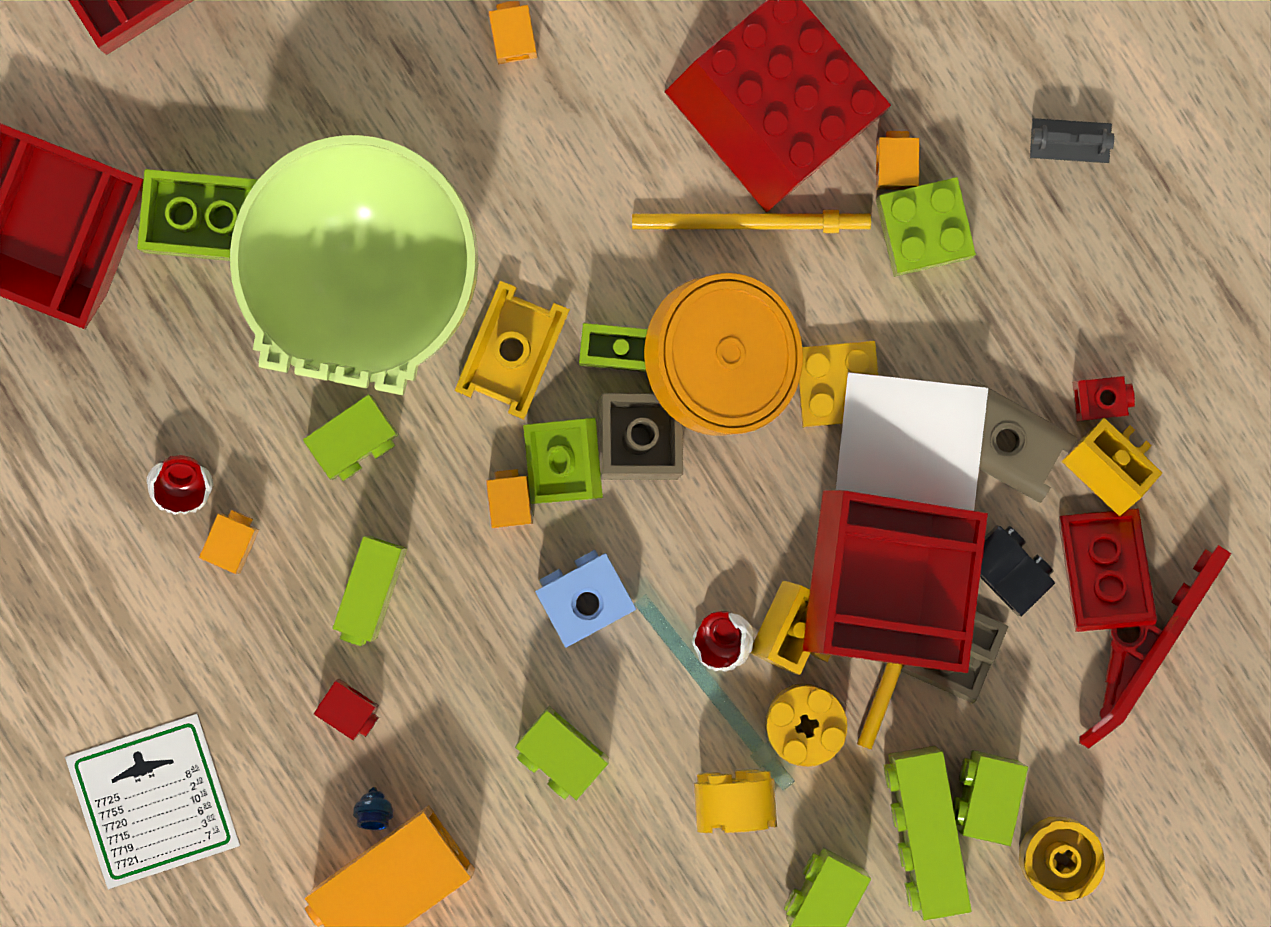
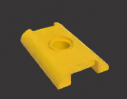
M500 281L454 391L472 398L474 391L511 405L508 414L524 420L570 309L553 302L551 310H547L514 296L517 287ZM509 339H516L523 344V354L516 361H507L501 355V347Z

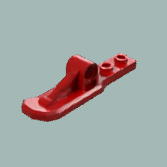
M1219 545L1215 547L1213 552L1207 549L1203 551L1193 567L1198 572V575L1191 586L1183 583L1171 601L1177 607L1162 630L1154 625L1137 626L1139 629L1137 640L1132 643H1126L1118 637L1117 628L1109 629L1111 650L1105 678L1107 684L1103 707L1099 712L1101 720L1079 736V744L1089 749L1124 723L1232 553Z

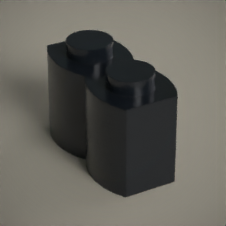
M996 525L985 536L980 578L1017 616L1022 617L1055 584L1054 580L1050 577L1054 570L1038 554L1032 559L1025 552L1022 546L1026 541L1011 526L1004 530L1001 526Z

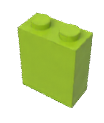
M363 536L332 628L341 632L339 639L362 646L363 644L366 645L367 641L372 642L378 638L408 548L372 536Z

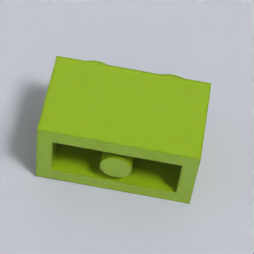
M583 323L579 365L646 372L644 347L648 329Z
M368 394L304 438L303 441L329 479L334 480L339 476L342 481H345L362 469L359 462L370 454H373L375 459L395 447L392 439L399 434L373 396Z

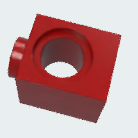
M341 679L335 680L313 713L353 741L359 734L367 737L379 719L374 714L378 704Z

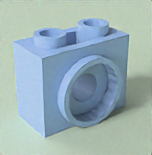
M593 550L574 561L578 567L575 570L563 575L561 570L558 569L539 580L542 587L535 592L565 648L636 610L607 553L598 556L596 550ZM591 592L598 597L600 604L594 614L585 615L578 610L576 601L580 594Z

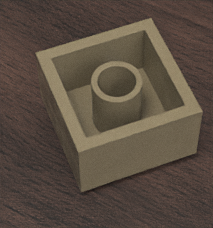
M602 393L597 401L601 480H678L683 475V425L667 413L657 400L655 394Z

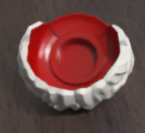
M185 455L170 456L161 463H158L150 470L146 480L148 492L154 504L160 510H166L167 513L171 512L174 515L180 512L182 514H187L188 512L196 513L198 509L200 510L206 505L213 487V479L210 472L202 467L197 460Z
M728 611L713 612L705 617L700 627L695 630L692 639L700 662L715 672L719 670L724 672L734 670L736 666L745 663L753 649L754 642L753 629L748 621L741 615Z

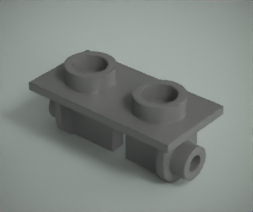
M1032 118L1030 158L1109 163L1110 149L1114 147V133H1111L1112 123Z

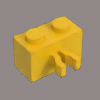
M1103 418L1077 443L1061 462L1114 512L1121 516L1143 497L1163 472L1144 455L1152 446L1147 440L1139 447H1135L1130 442L1129 437L1135 431L1131 425L1120 433L1110 422Z
M782 580L753 642L751 654L783 670L798 675L801 674L810 654L822 661H829L831 655L802 651L810 595L809 589L802 585Z

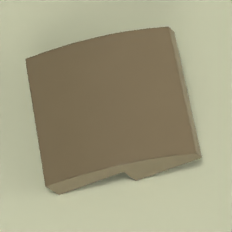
M976 612L968 673L903 665L901 672L970 703H974L977 701L991 664L995 662L1009 626Z

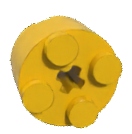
M801 683L783 689L773 699L767 710L765 730L769 742L780 757L794 765L811 767L829 761L843 747L847 735V718L842 705L830 692L816 685ZM807 715L810 720L816 719V724L811 727L812 733L805 735L802 730L796 731L795 726L801 723L800 716Z
M759 769L736 770L735 778H732V774H720V772L697 774V782L694 783L697 832L713 833V828H721L724 833L766 830L769 829L768 826L777 827L775 785L770 771H759Z
M1055 816L1047 817L1032 826L1021 842L1019 865L1024 877L1040 894L1051 900L1062 902L1083 898L1092 893L1103 878L1105 860L1102 845L1098 837L1090 829L1074 819ZM1067 850L1066 856L1070 859L1069 863L1066 866L1060 863L1056 867L1057 861L1054 859V856L1057 852L1063 854Z

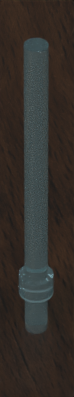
M647 594L636 601L634 605L750 749L752 752L750 757L759 768L764 767L766 771H770L771 777L774 778V781L782 791L791 786L795 780L776 758L778 754L770 742L764 743Z

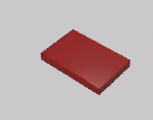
M1139 508L1128 509L1121 516L1114 511L1059 516L1058 522L1075 632L1156 625L1157 616Z

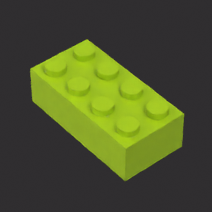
M934 745L888 754L890 763L884 764L883 769L887 788H890L891 792L895 791L897 803L890 804L894 827H897L898 832L902 831L904 842L897 843L901 866L904 867L905 872H910L911 882L904 883L908 906H911L912 912L917 911L924 921L972 912L943 751Z

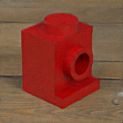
M1125 376L1072 382L1077 422L1129 416L1128 408L1135 407L1134 388L1132 383L1125 384ZM1104 390L1110 391L1114 397L1113 402L1109 406L1104 405L1100 400V395Z

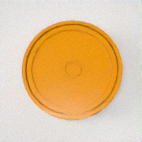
M720 273L688 281L667 295L656 309L648 326L644 359L651 388L661 406L671 417L695 432L712 436H725L755 431L772 422L784 411L793 398L800 381L803 365V348L797 323L786 303L776 292L752 277L736 273Z

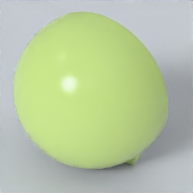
M342 135L310 142L293 150L273 164L258 179L242 204L235 222L230 248L232 285L241 312L255 334L253 350L261 351L259 368L288 373L291 364L295 367V375L326 381L330 380L362 388H368L370 382H375V390L404 395L407 380L416 381L418 366L436 354L459 328L473 299L479 267L476 233L470 214L463 199L446 176L432 163L409 148L388 140L362 135Z

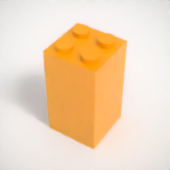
M428 805L314 887L304 898L309 904L305 907V911L317 927L321 925L325 927H405L469 881L473 876L475 868Z

